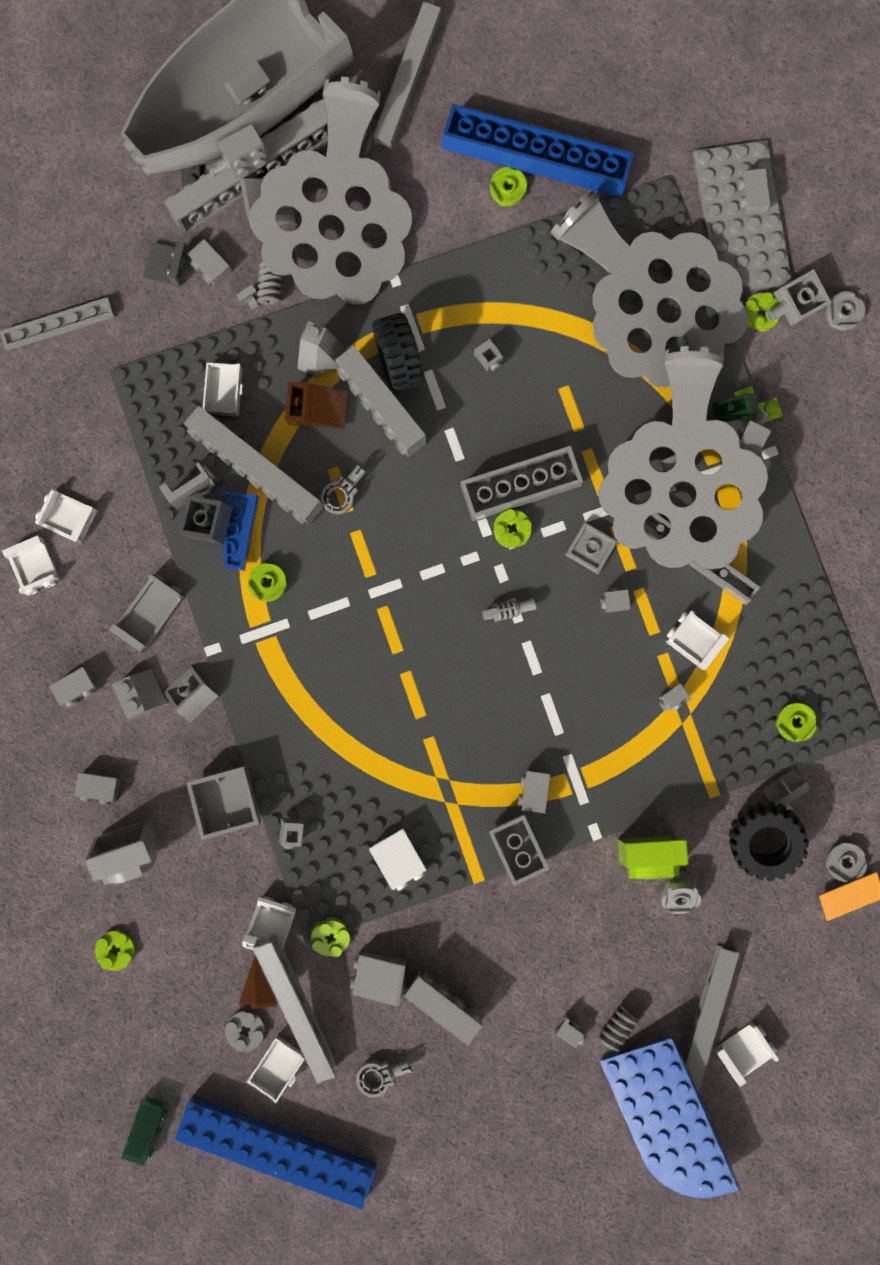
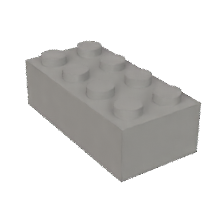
M419 970L405 988L404 997L466 1045H469L483 1026L482 1018L480 1017L481 1013L472 1006L468 1008L464 1004L465 1001L459 995L453 996L448 992L450 989L441 982L437 984L433 981L434 977L429 972Z

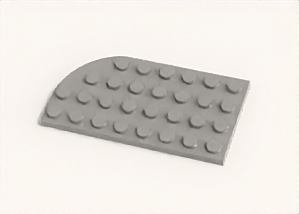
M767 140L693 151L707 239L711 241L716 249L718 261H723L733 266L742 279V286L763 290L783 287L792 282ZM766 169L770 206L766 213L743 215V209L739 206L741 193L737 189V179L740 178L745 170Z

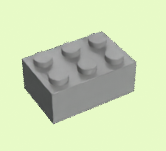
M524 814L488 829L513 886L550 870Z

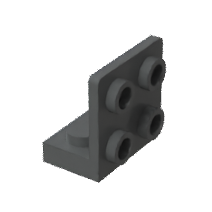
M177 241L176 247L153 242L143 277L147 280L180 287L189 253L185 243Z

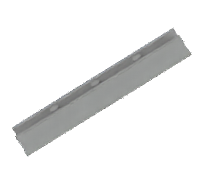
M426 2L422 4L373 135L374 144L376 145L381 144L392 150L441 19V7Z
M636 498L631 502L636 505L643 504ZM658 514L649 516L644 524L646 534L656 540L663 539L671 530V523ZM695 561L688 564L745 605L751 602L755 593L760 589L757 584L730 565L719 569H708L701 567Z
M276 933L257 938L253 950L317 1084L335 1078L334 1069L338 1068L336 1059Z
M716 945L683 1056L698 1092L740 954L734 949L731 950Z

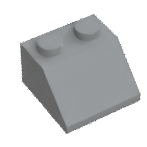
M192 666L163 691L175 711L190 723L218 697L214 689Z
M153 669L128 676L112 684L127 719L133 720L168 704Z

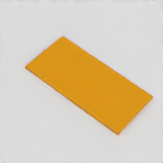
M877 872L820 894L819 898L826 920L829 921L880 900V882Z

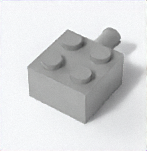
M250 124L217 142L222 153V159L207 167L213 178L229 170L235 179L246 176L255 168L263 167L268 162L264 145L253 125Z
M813 269L775 291L774 295L779 305L768 310L766 314L771 322L785 315L792 326L832 302Z
M760 409L756 411L752 421L750 420L746 425L743 424L736 431L739 437L740 448L752 451L757 456H759L771 433V430L763 427L769 414L767 412L762 414L763 410Z

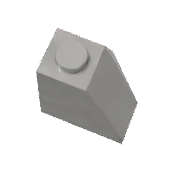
M308 321L300 339L297 368L312 376L321 375L323 372L331 369L334 370L337 366L336 359L346 352L347 348L326 328Z

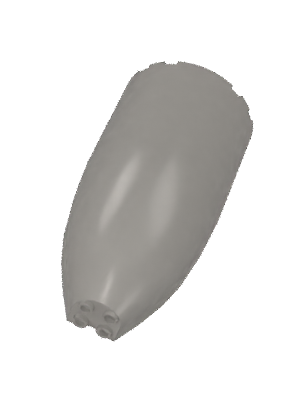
M231 0L194 31L154 74L138 98L121 132V136L125 140L123 145L131 153L130 156L133 160L141 165L142 170L147 176L194 167L221 158L222 153L217 142L250 124L253 125L260 137L319 91L327 79L330 82L347 68L353 61V52L348 36L325 12L318 16V22L309 13L305 0ZM257 60L270 80L266 84L268 88L260 94L257 91L252 94L253 99L246 105L243 102L237 105L224 85Z

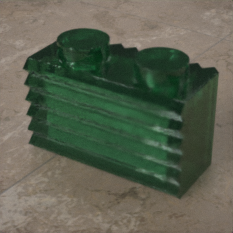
M750 393L712 403L714 419L722 422L759 412L757 396Z

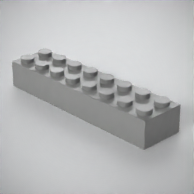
M199 405L184 422L188 428L186 431L198 443L202 441L201 443L212 454L217 452L216 455L227 466L232 464L231 467L241 477L244 478L246 475V479L250 481L249 483L257 489L261 487V491L272 501L274 499L278 500L279 506L287 513L289 511L293 512L292 515L301 524L307 523L310 525L323 509L321 502Z

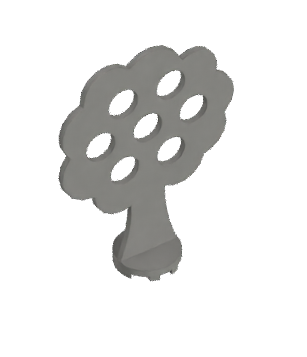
M341 77L340 82L328 83L329 79H327L323 88L328 126L326 157L319 152L311 150L301 151L292 156L286 166H279L270 170L263 178L260 187L261 196L252 205L249 221L253 234L263 242L261 250L262 261L270 272L280 276L292 274L298 289L313 299H328L338 295L347 303L363 305L372 301L378 294L381 283L392 280L400 273L405 261V251L401 242L410 231L412 212L408 203L398 193L389 190L388 176L384 168L374 160L359 158L365 132L374 113L379 108L380 91L378 90V93L367 88L368 83L361 80L359 85L350 83L349 77ZM319 178L326 184L328 194L323 201L313 203L304 197L302 186L307 179ZM360 186L369 192L371 203L366 210L355 211L347 205L345 195L350 188ZM291 206L300 212L302 222L297 230L285 231L277 225L276 214L280 208ZM334 215L343 222L344 233L339 239L328 240L320 234L319 222L323 217ZM378 224L385 229L387 240L382 247L370 248L363 242L361 232L366 225ZM309 244L316 249L318 260L313 267L303 269L294 263L292 252L297 245ZM352 252L359 257L361 269L357 275L345 277L338 272L335 261L341 253Z
M591 189L588 195L585 193L580 198L575 208L572 206L566 212L559 226L556 224L551 234L558 241L561 240L588 255L610 274L603 277L597 283L592 294V304L596 311L592 331L598 345L607 351L609 363L614 371L628 378H637L644 375L656 387H670L666 367L664 366L665 346L668 339L676 336L681 337L688 343L689 351L701 352V347L709 348V353L720 356V353L724 352L726 344H731L742 337L748 324L747 310L740 301L743 291L742 279L733 266L726 262L718 261L717 252L713 244L701 234L693 232L682 233L670 240L661 233L647 232L636 237L629 246L611 224L599 201L600 197ZM663 259L672 267V277L667 283H656L650 278L648 268L653 260ZM698 267L708 273L710 285L707 290L696 292L689 288L686 276L690 269ZM634 290L640 294L643 306L639 313L630 315L621 310L618 300L623 291ZM671 298L680 305L681 314L676 322L667 323L658 316L657 305L662 299ZM710 306L716 310L719 320L713 330H703L696 324L695 313L699 307ZM633 329H644L651 336L652 343L647 352L636 353L630 349L627 338Z
M681 346L680 352L669 354V349L665 351L664 366L666 367L672 395V426L665 422L656 421L644 424L636 431L632 440L617 446L610 454L608 461L609 474L601 482L598 491L599 503L603 510L614 518L613 532L616 540L626 548L638 549L645 546L654 561L668 568H680L693 561L701 567L708 569L723 568L730 564L737 556L740 543L750 540L759 531L763 522V510L758 498L765 491L768 481L766 466L755 453L740 448L739 437L733 427L726 422L718 420L706 421L710 396L724 362V354L722 352L720 356L709 353V348L701 347V352L689 351V346ZM659 447L670 448L676 455V464L668 472H658L650 465V455ZM704 449L715 450L722 458L721 468L714 474H702L695 466L696 456ZM634 479L645 480L651 486V497L643 504H632L625 496L626 486ZM688 482L694 486L697 496L690 506L681 508L671 502L669 492L674 484ZM724 484L735 485L742 493L741 503L733 510L722 509L715 502V492ZM653 514L665 515L671 522L670 533L663 539L656 540L650 538L644 531V524L649 516ZM706 516L714 520L717 526L715 537L708 542H699L692 538L689 528L694 519Z

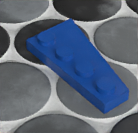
M221 490L223 502L233 507L223 544L224 567L245 571L259 496Z

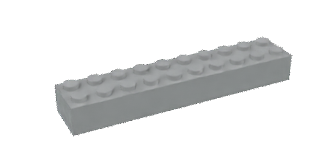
M324 100L312 103L307 110L297 113L293 119L283 122L276 130L268 132L262 137L261 141L268 158V162L263 167L255 168L246 176L237 179L233 177L229 170L222 172L214 178L211 173H205L193 184L186 185L179 193L169 196L164 203L183 234L185 235L242 198L243 193L240 179H263L270 170L279 166H286L290 158L296 153L306 150L314 151L328 142L327 115Z

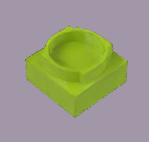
M676 835L618 839L619 863L627 868L630 879L673 878L680 875L679 865H688L686 840Z

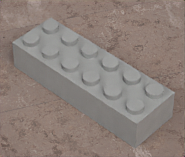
M353 345L336 359L337 374L343 382L347 380L350 386L349 389L354 396L359 395L361 404L366 411L371 410L374 421L379 426L383 425L384 433L390 440L394 439L398 451L402 455L406 454L409 458L426 445V435L356 347Z
M568 446L460 482V487L473 522L580 487L583 480L572 448Z

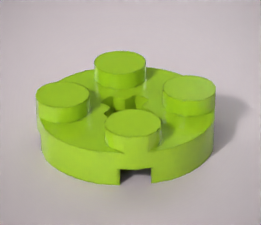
M503 167L497 170L490 181V194L492 198L501 206H512L519 203L526 195L527 181L524 174L518 169H511V167ZM505 183L513 185L511 190L504 189Z
M757 293L747 300L744 307L747 310L748 327L758 331H767L777 324L780 317L771 322L766 314L768 310L779 305L777 299L771 293ZM759 308L766 310L765 316L757 314Z
M508 509L496 518L493 527L494 535L497 542L506 548L520 547L528 541L531 535L532 524L523 512ZM516 525V530L518 531L510 534L507 526Z
M262 563L254 567L250 572L248 588L255 598L263 602H272L284 594L287 588V580L284 572L278 566ZM264 578L272 579L270 587H263Z
M800 703L784 706L779 711L775 722L779 733L785 739L794 742L809 739L815 733L817 727L814 711L809 706ZM793 718H800V727L792 725Z
M329 917L322 922L318 921L311 930L312 948L321 955L338 957L349 945V930L346 924L338 918ZM330 934H334V935H333V936H334V939H333V940H327V938H326L325 936H329Z
M113 930L104 934L97 941L95 948L96 959L101 964V967L111 971L121 970L128 966L136 952L133 939L120 930ZM113 945H115L116 948H120V951L117 953V957L114 953H111L110 951L111 949H113Z

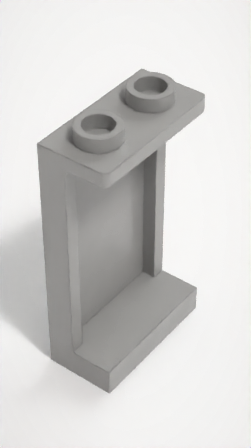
M152 574L148 575L149 580L119 622L113 624L109 629L143 653L148 649L184 598L180 594L182 590L173 584L169 587L165 584L166 579L159 574L155 576Z

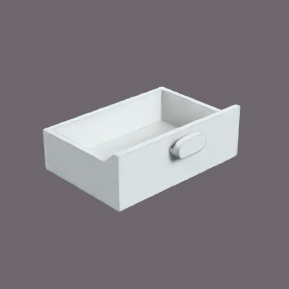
M206 364L203 409L210 415L239 417L240 395L243 394V368L240 364Z
M277 1035L247 1082L276 1103L287 1085L292 1087L297 1079L295 1073L305 1059L303 1052Z

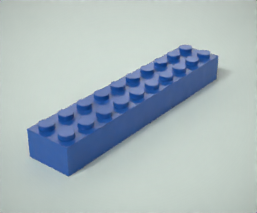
M456 104L452 105L442 138V149L620 198L623 194L634 155L633 152Z
M194 1095L188 1101L174 1139L175 1141L359 1209H363L377 1166L376 1162Z

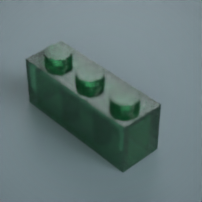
M147 1095L143 1097L121 1159L144 1166L147 1160L151 1161L155 1152V1148H152L153 1143L158 1141L162 1131L159 1128L160 1123L165 1121L169 1111L166 1109L167 1102Z

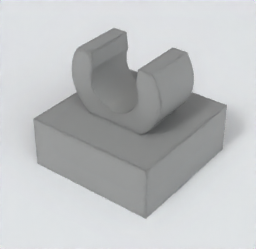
M253 285L236 294L242 306L249 304L252 310L259 307L255 300L257 298V291Z

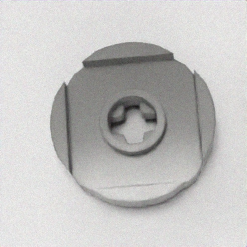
M840 292L830 299L832 303L826 306L825 314L831 327L846 331L853 329L861 322L865 315V305L861 299L859 300L855 296L856 294ZM843 307H846V310H849L850 313L844 315L841 310Z
M838 843L834 845L826 857V867L829 873L835 879L842 882H851L861 878L867 869L863 850L851 843ZM849 857L850 866L843 867L842 860Z
M669 882L661 893L662 906L664 909L665 907L668 908L669 912L673 914L691 912L690 908L694 906L697 908L701 903L700 891L694 882Z
M248 1010L235 1013L225 1028L227 1041L238 1052L255 1049L264 1038L265 1024L263 1019L257 1013ZM242 1026L250 1028L248 1036L241 1034Z

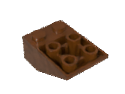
M288 382L285 420L288 425L345 429L348 391L310 383Z

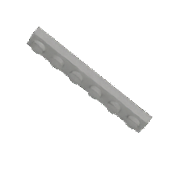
M106 297L2 330L0 335L4 348L9 351L115 316L110 300Z

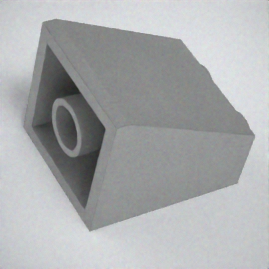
M240 179L248 220L252 205L261 196L260 187L263 179ZM291 206L280 208L276 214L277 225L296 222L295 215H298V210Z
M360 952L359 957H355L353 967L357 969L356 977L352 976L350 988L354 989L353 995L399 1007L406 959Z

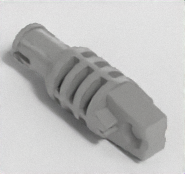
M534 598L520 602L512 600L491 605V609L482 611L483 619H494V622L518 617L520 613L536 610Z

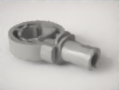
M356 465L347 478L344 479L340 476L336 482L327 484L321 493L323 507L328 512L337 515L348 512L354 504V495L359 491L355 486L362 476L366 474V471ZM342 490L346 496V501L342 508L347 504L348 506L341 511H335V509L341 508L334 507L330 503V498L327 497L328 504H326V493L330 496L332 491Z
M375 1060L364 1063L356 1077L359 1090L368 1097L381 1096L389 1086L396 1084V1077L412 1072V1066L408 1065L410 1061L406 1060L396 1065H391L389 1061L382 1063ZM365 1068H367L366 1071L364 1072L363 1076L361 1077L362 1071H363ZM369 1071H375L382 1080L381 1085L375 1086L373 1091L370 1090L372 1086L365 1079V1075Z

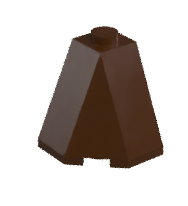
M255 955L239 1001V1007H247V1004H251V1008L255 1009L275 1007L278 1004V1000Z

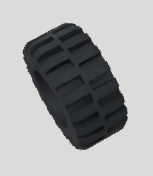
M396 313L375 320L372 323L373 334L381 363L392 391L399 392L421 385L425 380L423 365L406 315Z
M768 801V805H764L763 802H756L757 806L752 807V805L747 806L746 812L740 811L737 814L738 820L733 819L731 823L732 829L729 830V843L738 866L741 870L745 869L746 874L749 876L755 874L758 880H763L764 877L768 881H774L776 877L782 880L786 878V874H794L796 872L795 868H800L803 865L802 858L805 859L808 852L806 848L809 847L807 833L799 817L791 809L787 810L785 805L778 804L776 806L775 802ZM776 827L786 833L787 839L784 846L776 853L769 855L754 852L750 847L752 836L762 828Z

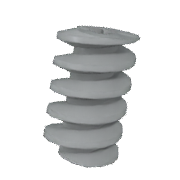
M261 262L259 264V291L257 292L258 299L256 301L264 305L279 303L281 301L280 298L275 296L281 295V291L276 289L282 287L280 283H277V281L282 280V277L270 272L264 263Z
M621 1005L620 1007L623 1012L616 1011L619 1018L611 1017L614 1025L607 1023L606 1026L609 1031H601L604 1038L597 1036L599 1041L615 1051H620L617 1043L625 1044L622 1037H630L627 1030L634 1032L632 1024L639 1025L636 1017Z

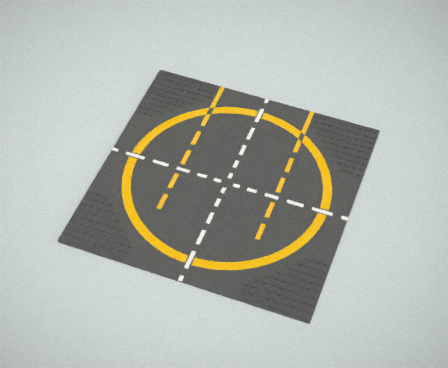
M671 176L624 191L621 198L612 195L599 200L611 224L629 246L642 233H661L671 240L679 234L693 232L675 182ZM566 212L402 268L400 273L392 280L381 283L378 294L372 301L363 305H352L343 301L338 295L328 299H313L122 365L110 371L243 764L248 767L257 805L291 904L296 909L295 916L304 942L307 944L311 943V930L318 921L326 920V918H338L346 924L348 929L506 873L505 866L488 829L521 814L525 815L544 858H548L880 738V718L771 433L759 454L767 468L768 476L765 491L758 498L763 510V522L759 531L750 540L740 543L737 556L728 564L760 587L747 605L740 602L688 564L680 568H668L659 565L650 557L645 546L631 549L617 542L599 574L565 556L584 522L616 540L613 532L614 518L603 510L599 503L598 495L601 482L609 474L608 461L610 454L617 446L632 440L636 431L644 424L656 421L665 422L672 426L673 420L671 388L656 387L644 375L637 378L621 376L610 365L607 351L600 347L594 339L592 325L596 311L592 304V294L597 283L603 277L610 274L588 255L561 240L558 241L551 234L556 224L559 226ZM656 259L649 264L648 273L654 282L663 284L671 279L672 267L667 261ZM696 267L688 271L686 281L690 289L696 292H703L708 289L710 277L704 269ZM625 290L619 296V307L623 312L633 315L641 311L643 300L638 292ZM662 299L657 305V314L664 322H676L681 314L680 305L674 299ZM701 306L697 309L695 321L698 327L708 331L713 330L717 326L719 318L715 309L710 306ZM403 313L409 321L418 346L425 380L421 385L396 392L392 391L385 375L376 346L372 323L383 317ZM308 321L326 328L347 350L353 345L424 432L426 435V445L409 458L406 454L402 455L396 448L397 445L394 439L390 440L386 436L383 425L379 426L374 421L371 410L366 411L361 404L359 395L354 396L349 389L350 386L347 380L343 382L337 374V369H331L323 372L321 375L312 376L297 368L300 339ZM633 329L627 338L630 349L636 353H645L651 347V336L644 329ZM671 337L666 342L665 350L669 349V354L680 352L681 346L689 345L681 337ZM488 339L493 342L503 356L502 366L494 372L492 370L487 372L474 356V349ZM733 342L725 345L723 368L718 375L710 396L706 421L718 420L726 422L737 431L743 425V421L732 394L751 387L752 383L737 344ZM492 357L486 358L488 362L493 360ZM207 363L240 364L243 368V394L240 395L239 417L211 416L320 502L322 490L327 484L336 482L340 476L344 479L347 478L356 465L366 471V474L362 476L355 486L359 491L354 495V504L348 512L337 515L328 512L323 507L310 525L307 523L301 524L294 518L293 512L289 511L287 513L279 506L278 500L274 499L272 501L261 491V487L257 489L249 483L250 481L246 479V475L244 478L241 477L231 467L232 464L227 466L216 455L217 452L212 454L201 443L202 441L198 443L186 431L188 428L184 422L198 405L203 409ZM288 382L310 383L348 391L345 429L288 425L285 420ZM765 422L763 424V427L769 429L767 423ZM571 446L583 483L580 487L512 509L523 512L532 524L531 535L523 546L506 548L497 542L493 527L496 518L502 512L472 522L460 487L461 481ZM667 447L655 449L649 459L652 468L660 472L659 464L662 460L675 455L674 451ZM712 449L702 450L695 458V466L702 474H714L722 465L720 454ZM199 462L202 466L206 465L215 476L213 482L216 485L200 495L199 498L223 502L221 490L259 496L245 571L224 567L223 544L190 539L180 534L179 530L186 505L177 510L168 502L159 487L166 483L175 491L201 474L196 466V463ZM634 479L628 483L625 489V496L629 502L634 501L636 498L641 503H645L652 494L651 486L642 479ZM682 482L678 485L674 484L669 492L671 502L681 508L690 506L697 496L694 486L688 482ZM724 484L715 492V502L722 509L733 510L742 501V493L735 485ZM334 490L330 496L326 493V504H328L327 497L330 498V503L334 507L341 508L335 509V511H341L348 506L347 504L342 508L346 501L345 493L342 490ZM658 514L659 516L667 520L669 523H671L665 515ZM706 516L694 519L689 528L692 538L699 542L712 540L717 532L714 520ZM514 524L507 526L510 534L518 531ZM262 563L278 566L286 576L287 588L284 594L272 602H263L255 598L248 588L250 572L254 567ZM264 578L263 587H270L272 579ZM609 588H619V591L628 590L631 609L628 611L605 613V610L601 609L600 598L603 597L602 594L607 592ZM534 598L536 610L523 612L518 617L494 622V619H483L482 611L491 609V605L512 600L520 602ZM691 610L719 634H724L730 638L707 669L701 670L666 643V640L669 638L666 636L672 627L676 628L679 625L678 619L684 612L688 613ZM681 683L692 700L689 702L683 700V705L675 711L672 708L665 712L659 704L660 699L658 697L676 684ZM800 703L809 706L814 711L817 727L815 733L809 739L794 742L785 739L779 733L775 722L779 711L784 706ZM793 718L792 725L800 727V718ZM525 771L550 774L545 813L523 811L521 806L518 805L519 794H523V786H520L521 775H525ZM281 818L301 819L304 823L301 847L286 849L281 846L279 842ZM404 828L427 870L422 878L416 881L414 878L407 882L408 885L398 891L397 888L391 889L369 848ZM287 831V835L293 833V831Z

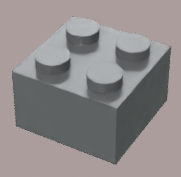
M188 496L179 533L190 539L224 544L233 507L222 501Z

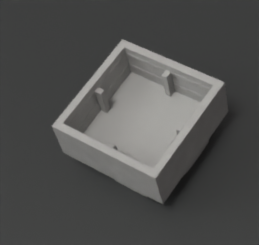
M247 766L187 782L201 840L262 823Z
M147 819L94 838L85 859L94 882L101 879L104 885L126 882L143 876L155 864L157 859L155 848L158 837L151 820Z

